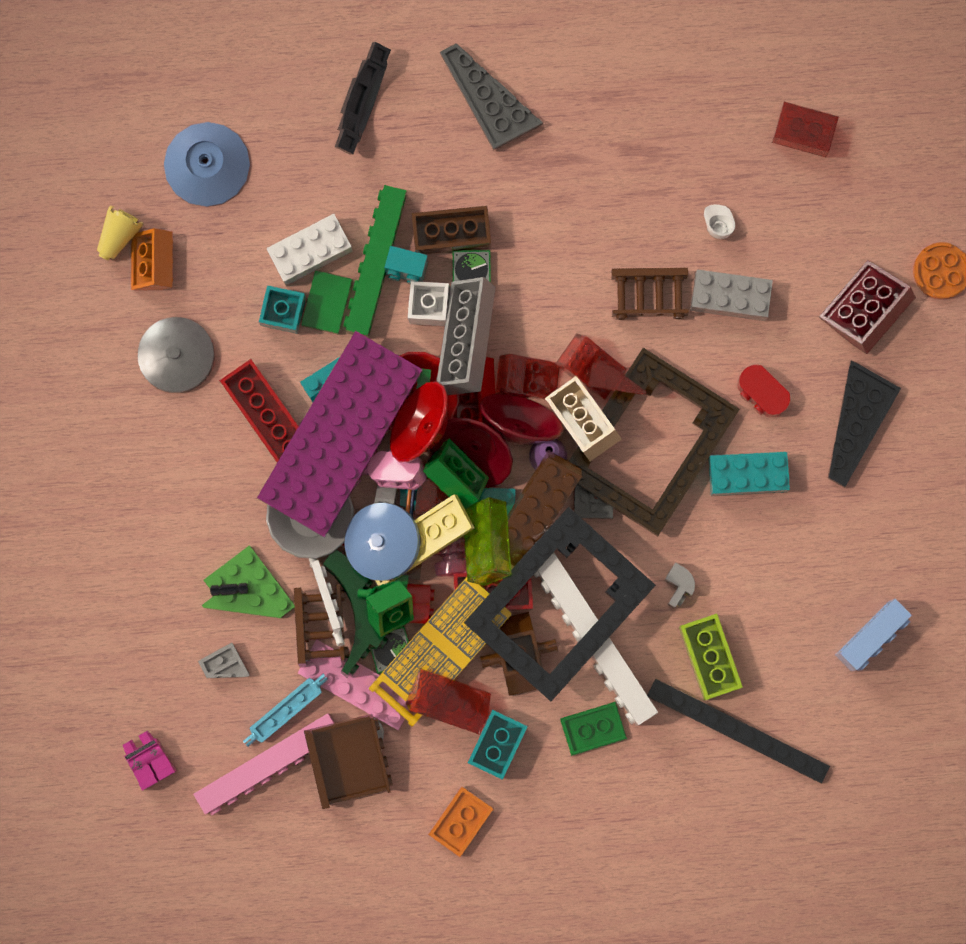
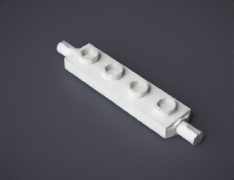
M308 558L333 629L332 635L336 640L337 646H343L345 642L342 637L341 628L344 627L341 616L337 617L335 611L339 609L336 600H331L330 594L333 591L330 582H325L324 578L327 577L325 567H320L317 559Z

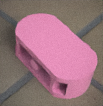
M391 450L388 452H377L371 458L367 467L369 476L379 487L415 490L425 482L427 477L423 472L426 465L419 457L411 462L400 463L392 456Z

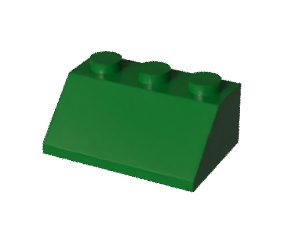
M450 438L432 455L423 470L427 477L449 497L454 494L458 495L464 509L480 499L489 479Z

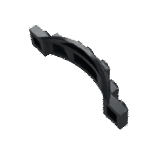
M372 42L366 60H362L357 77L352 78L340 112L343 115L337 129L340 133L335 148L350 155L354 154L357 143L361 140L388 65L387 60L391 49L377 42Z

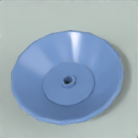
M210 122L190 125L178 133L167 147L164 160L166 180L175 194L190 204L205 207L223 204L237 195L247 181L250 167L247 147L239 135L224 125ZM203 159H209L208 163H202Z

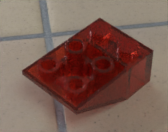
M577 333L555 363L572 378L577 376L585 387L604 400L626 371L623 365L591 339Z
M515 354L500 355L495 393L546 400L547 396L557 390L560 363Z

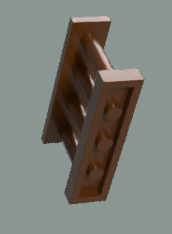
M613 268L611 270V280L617 282L618 310H612V317H616V320H626L627 317L673 316V319H684L685 316H688L689 309L682 308V281L688 277V268ZM634 279V282H636L637 310H625V282ZM646 279H653L655 282L656 309H644V282H646ZM665 279H672L674 282L675 309H663V282Z
M337 584L336 593L330 594L331 600H337L339 610L335 612L337 617L341 616L343 621L342 602L346 601L345 590H341L340 584ZM301 587L294 588L299 668L307 667V661H310V659L340 657L341 663L345 664L346 658H349L348 646L345 647V644L340 646V649L306 650V642H309V640L331 639L334 637L332 635L333 631H305V623H308V621L329 620L327 612L309 614L304 612V605H307V602H320L323 599L321 594L306 595ZM343 627V628H341V631H342V637H343V640H344V627Z

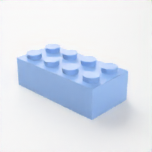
M896 599L888 601L835 656L851 672L863 670L869 664L868 659L877 656L883 650L881 646L884 643H890L897 636L895 632L904 629L910 623L909 618L912 615Z

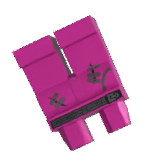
M149 731L139 735L143 743L141 747L137 748L133 740L123 744L126 753L124 757L139 782L142 791L177 771L158 739L154 738Z

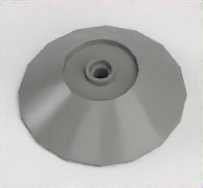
M349 496L325 538L267 505L266 522L271 537L282 550L298 558L316 559L333 553L345 542L347 527L354 517V508Z

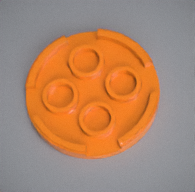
M946 242L933 243L924 248L917 256L913 266L914 280L919 289L935 299H949L957 296L966 287V254L956 246Z

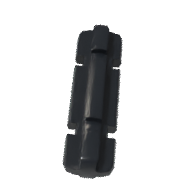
M239 583V585H212L210 587L212 596H219V594H246L249 591L247 583Z

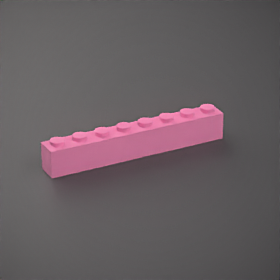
M330 714L324 715L194 793L193 795L204 814L210 813L211 816L222 810L220 808L221 805L226 802L228 805L238 800L237 796L241 793L249 794L255 790L254 786L261 783L263 785L272 780L270 776L276 772L280 775L287 771V766L294 762L297 765L304 761V756L309 753L304 730L333 724L334 721Z

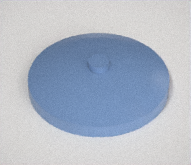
M375 503L361 509L350 521L345 534V551L349 562L358 573L372 580L387 581L400 577L412 567L420 550V533L415 520L403 508L389 503Z

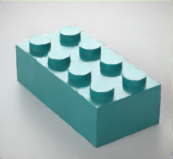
M787 452L710 455L708 458L711 496L784 493L790 490Z

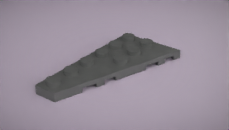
M457 43L440 52L493 151L543 125L539 118L534 116L512 93L476 63Z

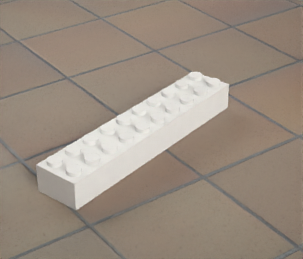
M553 553L534 576L541 578V587L546 594L550 592L553 597L551 599L552 604L556 610L561 609L564 614L562 615L563 621L567 626H572L574 629L572 634L576 641L579 642L598 619L555 553ZM608 638L592 656L596 663L593 667L599 675L603 674L606 681L604 684L608 690L615 692L617 697L614 699L619 707H624L628 712L625 716L630 724L635 723L638 726L658 712L611 639Z

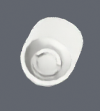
M709 205L705 208L704 218L709 234L721 240L728 238L735 229V221L730 209L723 205Z

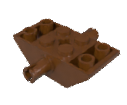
M529 612L510 616L499 628L541 667V654L558 651L557 646L549 647L550 645L557 644L556 639L541 643L536 642ZM494 653L480 656L481 662L489 660V662L482 663L483 669L498 664L502 666L509 696L537 690L499 654Z

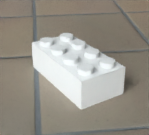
M335 214L266 248L285 286L353 252Z

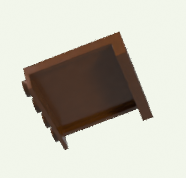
M372 714L304 730L322 810L330 808V804L386 790L388 793H391L390 786H393L390 774L387 775L385 769L389 765L387 757L382 756L381 749H384L382 737L378 738L377 734L380 726L378 719H374Z

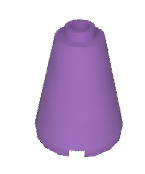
M554 439L532 445L529 452V460L535 470L548 450L567 460V450L560 440Z

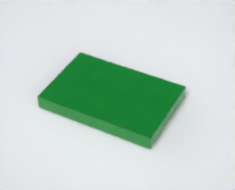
M315 270L301 325L339 335L352 279Z
M616 702L560 718L571 756L627 739Z

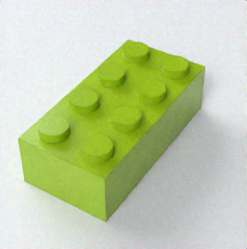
M717 614L679 626L704 700L743 688Z

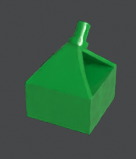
M400 581L385 583L368 590L358 589L357 596L366 598L368 621L380 637L414 620L412 595Z

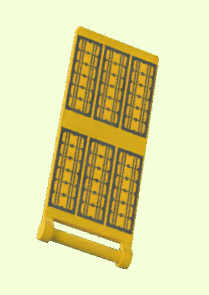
M470 576L463 580L368 688L371 692L378 694L402 715L411 727L416 724L421 716L486 644L464 624L465 620L490 594ZM504 607L492 622L500 628L511 616V612ZM383 681L412 706L417 713L413 716L379 686Z

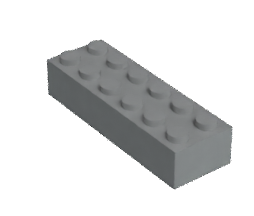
M484 277L451 282L437 381L445 387L447 395L481 391L496 288Z

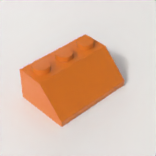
M153 228L136 233L131 239V290H164L172 288L173 231Z

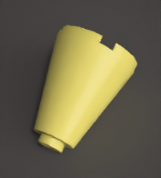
M111 205L106 214L97 251L100 252L99 256L108 261L110 258L114 259L144 224L143 222L137 223L138 219L121 209L114 211V206Z

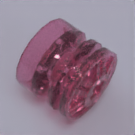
M461 537L433 555L443 559V561L434 563L436 577L476 572L474 558H465V554L473 552V548H464V546L472 544L471 538Z

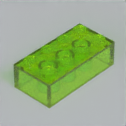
M488 497L465 509L474 526L473 530L464 535L467 582L483 586L511 575L506 501Z

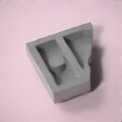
M233 643L198 661L206 678L250 676Z

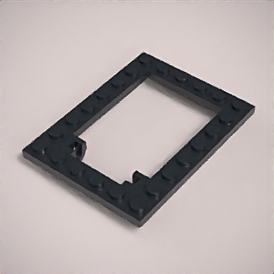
M568 507L465 620L464 624L551 702L656 585ZM581 544L617 577L614 583L605 591L615 602L549 674L501 631L492 620L556 550L568 558Z

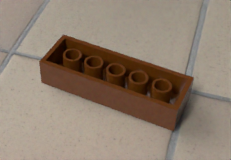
M548 450L489 543V553L515 566L549 529L581 479L582 469Z

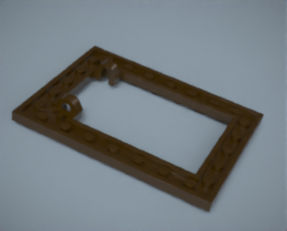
M642 348L602 409V412L612 426L615 427L637 391L640 390L650 397L660 382L701 408L692 422L693 425L703 430L698 440L653 509L589 469L588 467L591 462L579 446L569 462L582 469V477L577 484L579 487L658 537L740 409L650 351Z

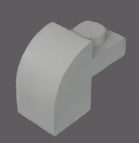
M675 563L665 578L666 582L677 588L667 604L672 608H675L677 605L680 607L686 598L683 594L686 593L692 596L695 589V581L692 574L686 568Z

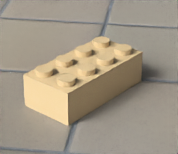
M577 376L545 398L590 462L621 440L617 431Z

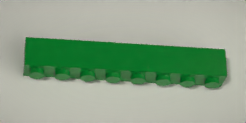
M384 185L383 190H379L377 201H380L379 207L374 209L372 217L375 219L374 225H370L368 237H370L369 244L365 243L363 249L365 259L364 262H360L358 273L361 274L359 280H355L353 291H356L355 296L349 301L348 309H351L350 315L345 317L343 324L348 334L353 335L357 331L369 338L386 275L384 267L390 246H394L407 197L406 190Z

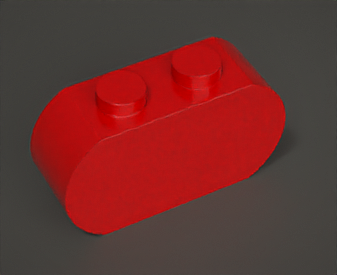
M751 365L743 370L737 384L738 390L741 392L740 396L745 401H750L754 404V410L760 415L764 414L766 417L781 415L789 406V391L762 365Z

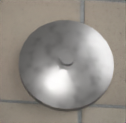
M170 317L156 322L145 332L139 343L138 363L142 374L154 387L164 392L184 393L195 389L206 380L214 364V347L209 335L199 324L187 318Z

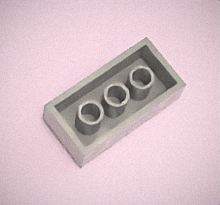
M697 269L690 311L766 321L769 313L773 280Z

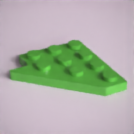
M250 545L203 580L209 589L212 585H239V583H247L249 589L246 594H219V596H213L202 605L203 608L282 618L295 608L294 603Z

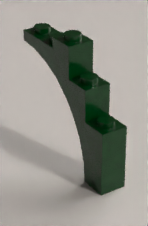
M335 550L328 556L323 566L345 590L354 614V644L350 656L341 670V674L348 678L350 674L353 676L360 667L357 664L361 658L365 660L371 651L369 647L375 651L379 647L382 649L388 639L386 638L387 634L380 637L369 623L366 598L357 596L358 589L368 590L373 581L358 573L348 558L338 550Z

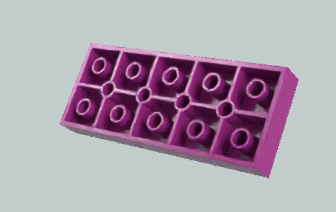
M355 331L264 484L257 499L325 538L414 388L423 369Z

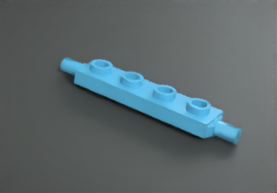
M323 673L315 681L308 678L250 727L252 734L243 740L244 743L249 741L246 746L249 747L256 740L264 742L322 693L320 686L328 680L325 677L326 675Z

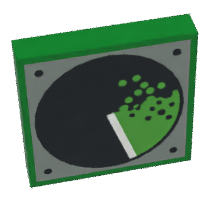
M490 250L452 251L453 282L484 277L491 283Z
M404 626L387 634L386 638L388 641L382 649L379 647L375 651L370 647L377 674L382 673L409 643Z

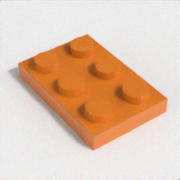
M461 787L428 835L461 857L493 811V808L464 787Z

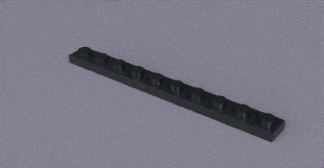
M657 679L654 680L647 694L649 698L821 784L830 768L829 765Z

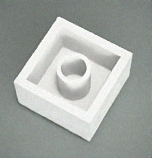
M411 281L408 320L410 324L445 326L451 289L449 283Z

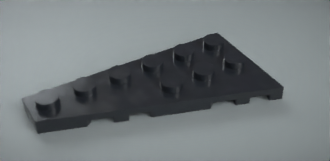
M852 360L849 363L828 473V479L844 488L901 390L900 387Z

